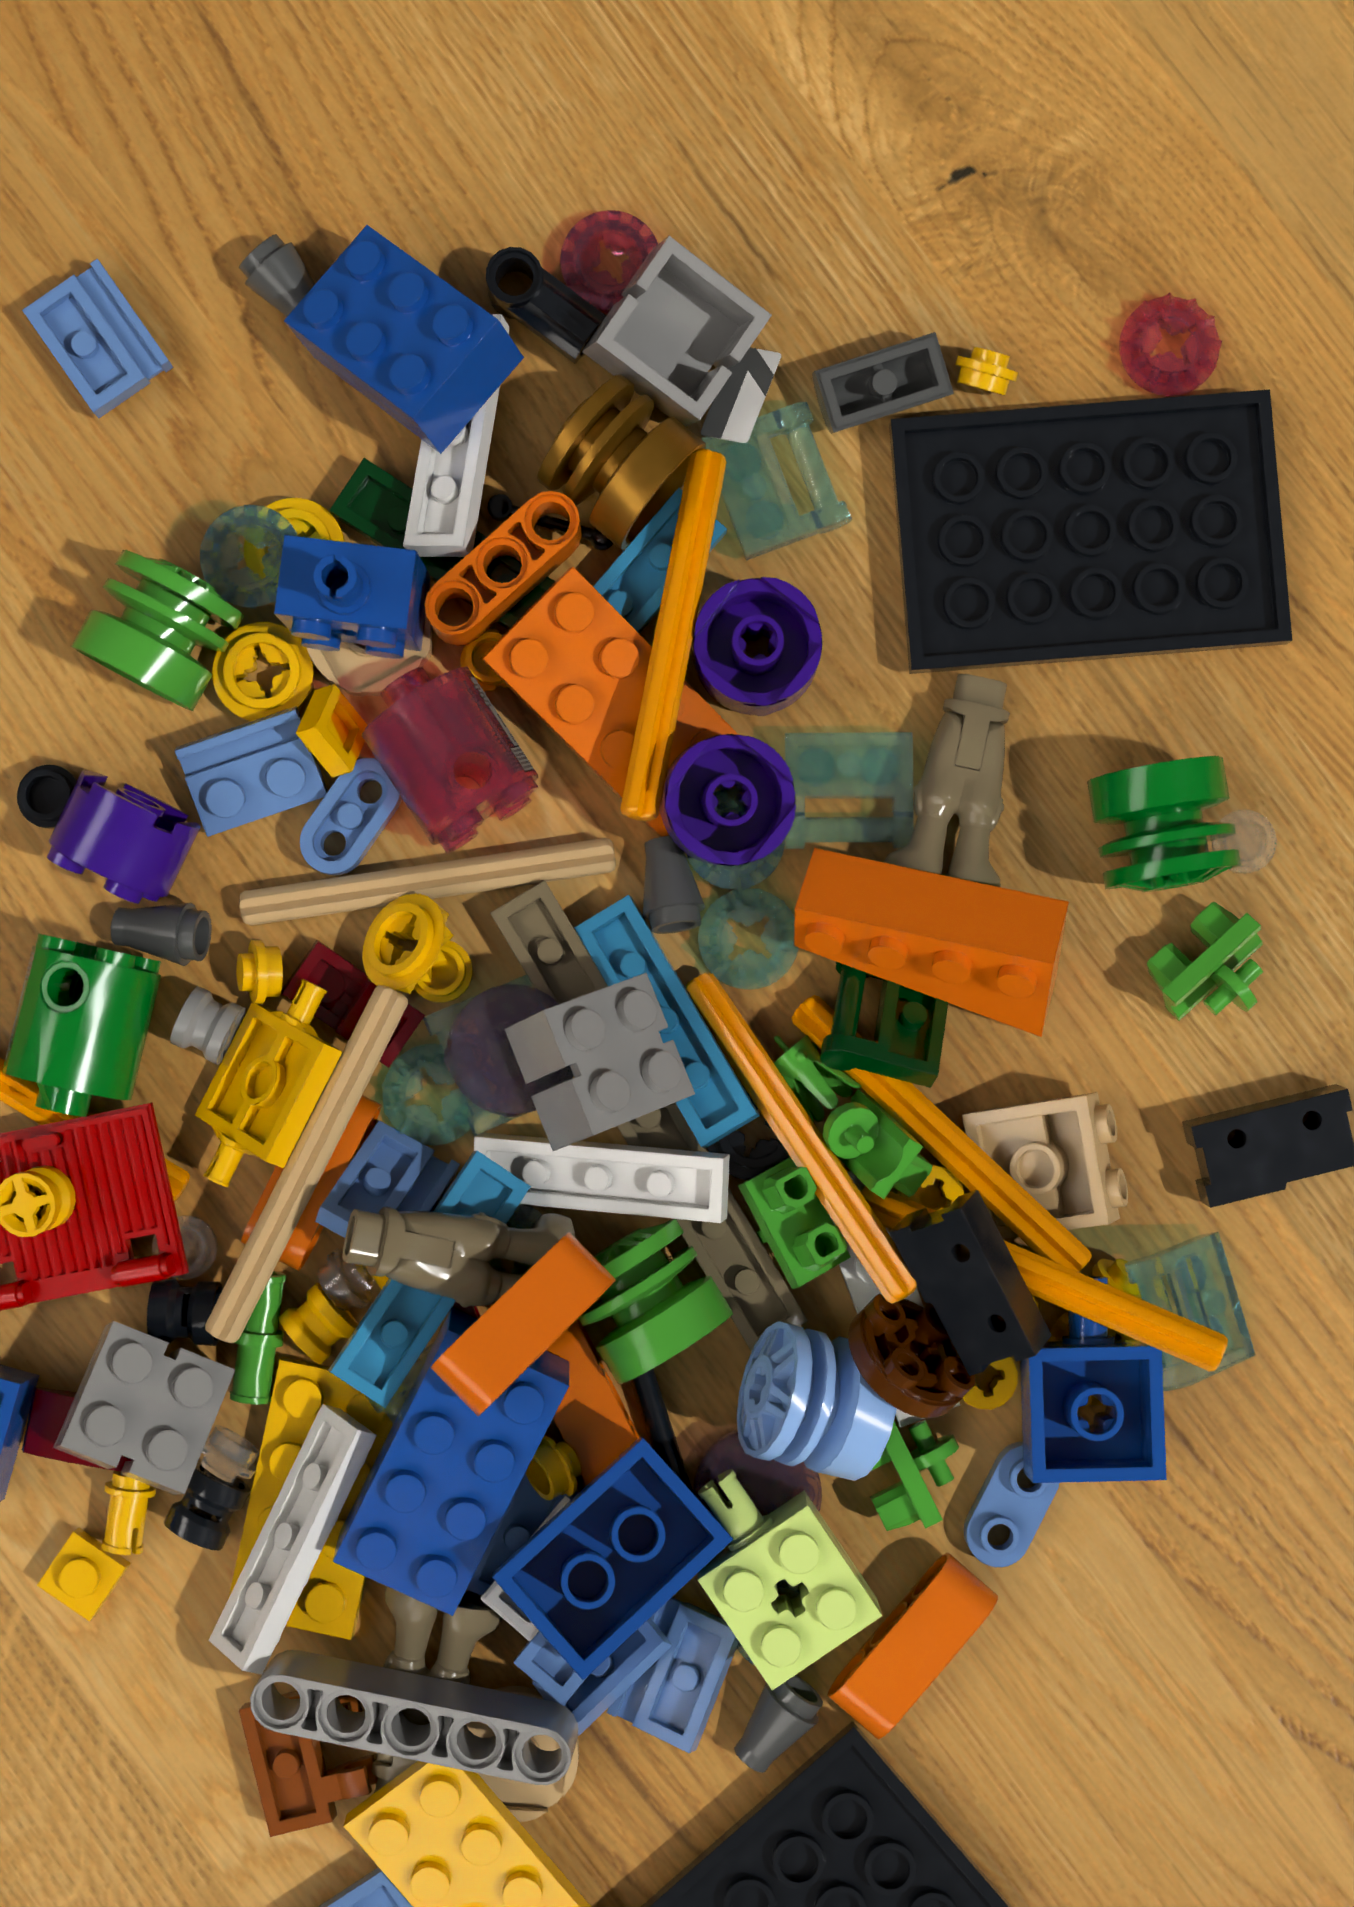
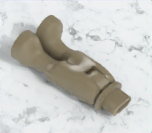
M959 674L957 676L953 699H945L943 710L945 713L932 740L922 779L914 787V809L918 816L909 843L905 847L888 854L884 863L941 874L947 826L953 814H957L960 830L946 876L1001 887L1000 877L989 862L990 832L997 825L1001 812L1004 810L1001 797L1005 758L1004 724L1008 722L1010 716L1008 711L1002 709L1007 688L1006 683L970 674Z
M383 1207L378 1213L354 1209L348 1222L343 1247V1261L367 1266L368 1273L372 1276H386L406 1286L452 1298L457 1303H460L462 1307L485 1306L495 1303L523 1276L501 1272L490 1265L491 1260L508 1259L533 1266L568 1232L575 1237V1231L572 1221L568 1216L556 1213L541 1215L534 1221L531 1229H518L507 1227L502 1221L488 1216L484 1212L467 1216L429 1211L398 1212L391 1207Z
M386 1586L385 1602L396 1620L395 1648L387 1657L384 1668L471 1685V1676L467 1666L473 1649L480 1638L499 1628L503 1618L480 1599L482 1595L466 1589L454 1615L451 1616L444 1612L437 1660L433 1667L428 1669L425 1664V1652L438 1609ZM415 1708L402 1710L405 1718L416 1725L430 1723L428 1717L420 1710ZM377 1753V1759L374 1760L371 1768L372 1774L378 1777L375 1792L417 1761Z

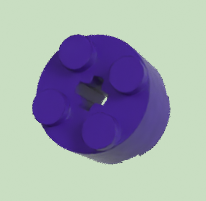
M761 577L737 580L725 584L711 595L698 615L693 640L695 669L701 684L711 697L724 707L735 712L766 716L793 704L810 686L821 658L822 632L814 606L800 590L783 580ZM761 635L769 638L767 651L770 656L766 657L759 653L754 658H750L745 654L747 644L744 640L745 637L752 641L758 640Z
M735 734L713 736L685 749L672 762L666 773L659 811L669 836L689 856L712 865H743L764 858L773 852L788 835L795 819L796 799L794 781L785 760L763 741L751 736ZM736 786L740 791L735 798L736 803L741 807L739 813L726 812L719 815L715 811L719 801L713 795L716 787L725 790Z
M83 770L49 839L52 847L47 855L48 860L77 874H83L85 868L107 878L103 886L104 889L129 902L139 904L142 897L158 902L160 897H167L201 826L197 822H185L188 815L126 783L124 788H118L116 793L103 787L108 776Z

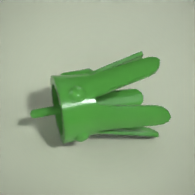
M807 1035L791 1048L779 1036L774 1037L775 1042L785 1052L774 1064L813 1122L814 1120L821 1122L824 1118V1109L820 1102L828 1109L836 1108L838 1098L835 1093L847 1098L853 1093L851 1087H861L859 1083L841 1070H834L824 1065L820 1060L817 1045L811 1042Z

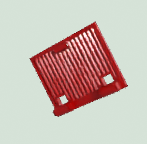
M153 1103L0 1133V1185L6 1178L16 1173L25 1172L37 1166H51L61 1170L70 1179L75 1189L76 1198L73 1213L64 1224L54 1229L46 1230L34 1237L16 1236L9 1233L0 1224V1264L13 1262L17 1278L12 1283L0 1285V1311L23 1307L31 1303L120 1286L128 1287L165 1280L173 1276L189 1273ZM57 1133L63 1136L62 1143H60V1136ZM37 1190L34 1192L38 1196L44 1195ZM155 1234L159 1253L135 1259L131 1239Z

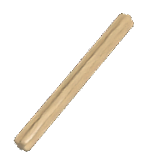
M599 838L248 890L240 894L239 906L243 922L253 926L386 906L396 898L407 894H422L435 899L537 884L544 880L550 882L611 873L615 870L616 860L612 841L608 838Z
M379 985L374 989L205 1324V1330L215 1338L224 1342L234 1343L243 1333L408 1005V999L403 994L384 985Z

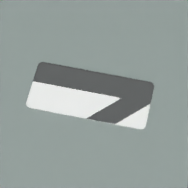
M749 348L739 363L727 368L732 374L712 402L701 429V435L739 443H747L749 441L781 359L780 353Z

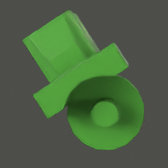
M1212 902L1195 917L1190 925L1191 932L1207 947L1197 959L1191 962L1173 943H1169L1163 946L1147 962L1149 974L1162 991L1165 1008L1178 1021L1217 986L1218 988L1203 1001L1204 1005L1214 1015L1221 1012L1231 1001L1245 1012H1248L1258 1002L1248 986L1263 973L1260 966L1252 959H1249L1235 973L1233 971L1263 945L1262 940L1257 934L1261 930V925L1248 913L1238 919L1234 914L1216 902Z
M859 1089L852 1096L851 1103H846L833 1110L824 1124L823 1139L827 1147L871 1192L885 1199L893 1187L911 1197L932 1171L933 1166L923 1156L918 1154L923 1146L874 1099Z
M791 1157L738 1185L760 1227L756 1233L761 1243H768L792 1289L806 1284L851 1258L847 1250L848 1246L837 1226H834L829 1214L815 1195L817 1187L810 1173L805 1167H797Z
M926 1420L920 1421L908 1428L918 1447L911 1453L894 1422L890 1438L882 1456L872 1469L874 1470L892 1461L901 1479L900 1482L870 1496L886 1531L910 1525L920 1519L926 1529L943 1520L919 1471L928 1468L937 1487L949 1483L954 1477L945 1459L959 1449V1445L954 1435H946L935 1439Z

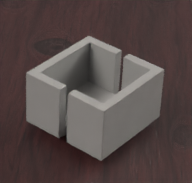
M668 236L651 250L621 295L624 298L613 305L582 352L613 376L622 374L634 384V391L640 396L648 395L654 400V406L669 418L675 417L684 426H688L701 420L731 376L732 372L727 368L742 360L772 315L671 236ZM712 365L716 367L714 370L708 372Z
M647 972L542 1010L504 1029L526 1084L567 1066H570L574 1078L531 1096L553 1151L695 1095L674 1039L663 1043L659 1031L668 1028Z
M112 1321L104 1327L53 1448L106 1469L117 1468L121 1456L129 1458L131 1461H125L120 1474L173 1495L185 1494L235 1369L183 1348L171 1352L169 1357H167L164 1353L168 1342Z

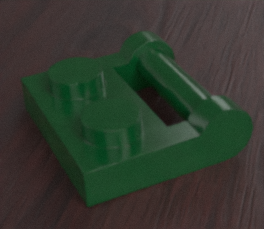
M836 962V970L841 975L831 1034L823 1039L820 1055L821 1062L834 1070L844 1071L857 1068L931 1088L939 1073L948 1002ZM868 977L883 980L873 1041L856 1037L865 979Z

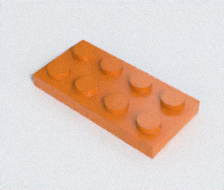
M570 567L480 659L621 799L623 798L652 646L574 567ZM685 680L668 768L685 749L693 744L718 735H739ZM660 811L656 819L644 821L659 837L668 835Z

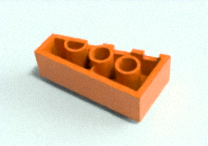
M814 848L795 906L794 946L1042 1037L1057 977L1069 902Z

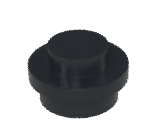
M42 765L32 769L23 777L18 787L17 803L21 813L29 822L36 826L54 829L77 783V779L68 770L56 765Z

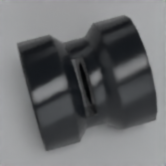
M176 1279L153 1282L147 1306V1334L166 1341L168 1344L172 1343L176 1338H190L195 1345H217L219 1339L205 1330V1324L223 1290L221 1282L199 1281L194 1287L181 1286Z
M198 1462L182 1500L172 1504L164 1524L171 1532L192 1544L220 1551L231 1532L228 1521L234 1511L243 1508L251 1489L234 1475L212 1465Z

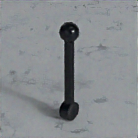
M497 494L490 498L487 508L493 519L505 521L520 507L513 505L508 496ZM545 515L538 520L536 525L566 533L570 523ZM580 525L581 538L589 540L594 548L606 550L613 545V542L596 528L592 529Z

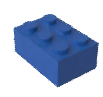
M368 225L363 228L284 320L315 359L440 454H442L524 358L496 317Z
M639 1437L493 1571L492 1578L578 1676L584 1680L720 1553L733 1538L647 1441Z

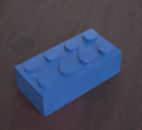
M451 1307L339 1533L333 1562L451 1616L454 1615L569 1387V1361L545 1351L480 1416H477L430 1368L478 1320Z

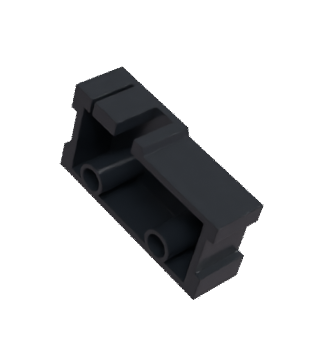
M1334 1084L1182 1121L1186 1142L1195 1148L1201 1179L1196 1180L1200 1201L1212 1208L1285 1190L1287 1182L1354 1166V1142L1347 1112L1353 1111L1348 1088ZM1308 1112V1119L1303 1123V1116ZM1232 1130H1235V1135L1233 1139L1228 1141L1227 1138L1229 1133Z
M978 1190L958 1196L949 1207L929 1213L927 1208L907 1214L890 1232L911 1276L916 1281V1286L925 1303L933 1304L969 1376L983 1372L992 1362L1014 1356L1016 1362L1036 1356L1052 1336Z

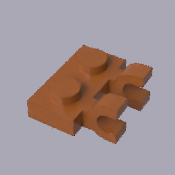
M298 1691L281 1694L289 1699L300 1698ZM350 1695L338 1697L340 1703L346 1709L352 1712H362L361 1703L357 1698ZM250 1702L245 1703L239 1709L270 1837L331 1823L337 1816L334 1801L361 1797L372 1792L371 1785L376 1784L378 1779L371 1772L375 1760L374 1755L357 1758L345 1762L334 1769L326 1770L318 1740L278 1733L264 1728L255 1719L251 1711Z

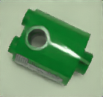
M38 933L36 945L32 947L2 1072L17 1078L36 1082L39 1091L35 1106L63 1114L87 1117L92 1095L119 1100H131L161 975L158 974L161 961Z

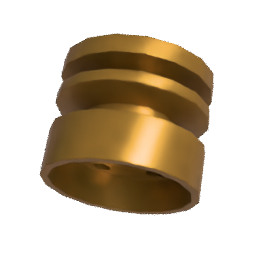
M620 374L614 375L602 384L567 418L542 461L537 477L538 481L550 491L557 490L567 483L563 494L573 500L575 505L583 502L595 491L598 492L600 495L590 514V524L623 550L629 546L678 488L682 489L690 455L698 449H706V443L675 417L667 418L649 433L645 432L644 429L654 409V400L648 395H641L630 403L634 394V384Z

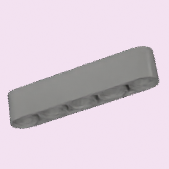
M287 1650L277 1654L269 1662L250 1697L251 1711L255 1719L264 1728L274 1732L534 1785L552 1784L559 1781L567 1773L578 1739V1723L574 1714L567 1707L553 1701L300 1650ZM285 1682L292 1685L298 1691L300 1698L289 1699L282 1696L277 1691L274 1683ZM350 1695L357 1698L362 1703L365 1711L352 1712L346 1709L340 1703L338 1696ZM406 1708L420 1710L428 1717L430 1723L416 1725L405 1718L402 1710ZM470 1722L487 1724L493 1730L495 1736L480 1738L469 1731L466 1724ZM547 1735L558 1742L560 1748L554 1751L542 1750L532 1742L531 1737Z

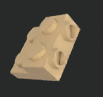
M1098 1092L962 1115L965 1134L1067 1230L1108 1225L1120 1219L1118 1207H1125L1128 1204L1127 1182L1121 1168L1111 1169L1107 1143H1114L1117 1140L1116 1119L1110 1104L1100 1105ZM987 1207L1003 1239L1019 1237Z

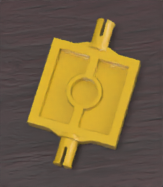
M302 979V983L287 1013L282 1011L274 1012L262 1005L251 1003L195 1113V1116L212 1126L217 1138L221 1141L206 1172L203 1174L204 1177L219 1185L229 1186V1182L244 1153L256 1155L265 1162L278 1167H285L343 1052L320 1039L314 1028L310 1025L327 990L305 979Z

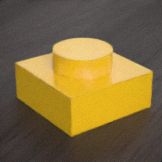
M332 684L314 690L296 734L308 751L315 756L333 778L353 771L370 727L339 688Z
M77 1528L72 1532L37 1586L90 1622L97 1615L131 1563L118 1554L102 1550V1543L81 1528Z

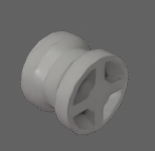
M197 986L187 998L176 1019L170 1043L183 1049L193 1046L203 1052L206 1060L219 1065L244 1019L246 1008L233 1002L223 1005L213 999L210 991Z

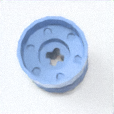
M777 1321L767 1327L755 1343L745 1366L738 1396L736 1417L738 1439L744 1453L754 1458L767 1461L774 1459L777 1462L792 1467L804 1462L806 1468L815 1472L856 1481L867 1476L880 1460L891 1435L897 1408L881 1398L863 1378L851 1355L848 1338L839 1336L830 1341L826 1333L808 1328L804 1330L802 1327Z

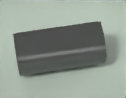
M936 332L822 368L812 373L817 401L825 424L831 434L954 394Z

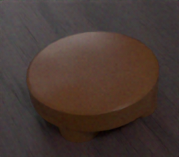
M879 1293L852 1320L849 1327L848 1341L851 1355L859 1372L881 1398L900 1411L920 1418L941 1417L949 1412L975 1386V1374L969 1376L933 1304L928 1303L922 1307L907 1299L891 1304Z

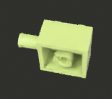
M728 1469L717 1476L719 1478V1486L730 1501L724 1498L713 1480L707 1482L698 1491V1495L701 1499H704L720 1525L729 1533L733 1540L697 1573V1580L773 1691L882 1617L877 1597L805 1490L770 1514L762 1516L736 1478L734 1470ZM785 1579L791 1586L799 1584L800 1595L793 1599H790L786 1594L778 1597L777 1583Z

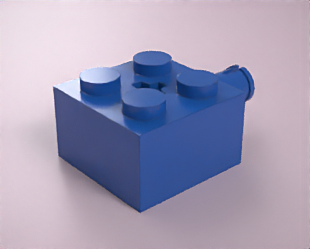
M284 535L274 614L291 631V635L302 638L301 645L304 647L323 651H339L341 642L366 645L365 653L372 656L402 659L404 657V649L421 651L426 618L424 604L429 591L431 576L416 550Z
M1089 1276L1108 1284V1277ZM1068 1311L1069 1336H1063L1062 1341H1048L1036 1356L1020 1360L1023 1464L1025 1475L1032 1483L1167 1480L1162 1351L1135 1339L1115 1340V1336L1108 1335V1327ZM1094 1395V1398L1106 1405L1105 1412L1095 1413L1093 1418L1094 1424L1089 1425L1088 1421L1077 1414L1079 1407L1087 1405L1088 1396Z

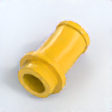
M113 1471L112 1481L106 1482L104 1489L107 1494H110L105 1537L102 1540L101 1549L113 1554L131 1555L132 1548L133 1554H141L144 1547L142 1542L148 1498L155 1496L156 1488L120 1474L121 1471Z

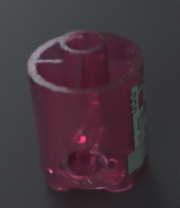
M468 666L456 668L433 680L430 679L423 667H418L400 676L381 691L380 695L389 708L378 715L365 728L361 736L431 844L436 845L440 843L447 854L451 853L474 839L479 834L476 828L492 814L495 813L498 819L503 821L522 810L532 801L529 795L539 788L535 782L539 776ZM468 777L474 780L480 788L467 789L461 786L455 778Z

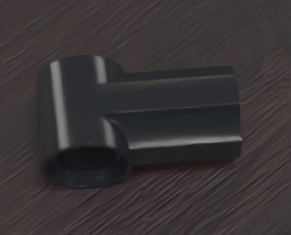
M508 247L499 250L488 263L486 268V284L488 296L494 309L504 317L516 319L576 364L585 355L582 350L606 315L543 269L539 260L532 252L526 249ZM511 272H522L528 275L533 283L524 294L513 296L504 293L498 287L501 278Z

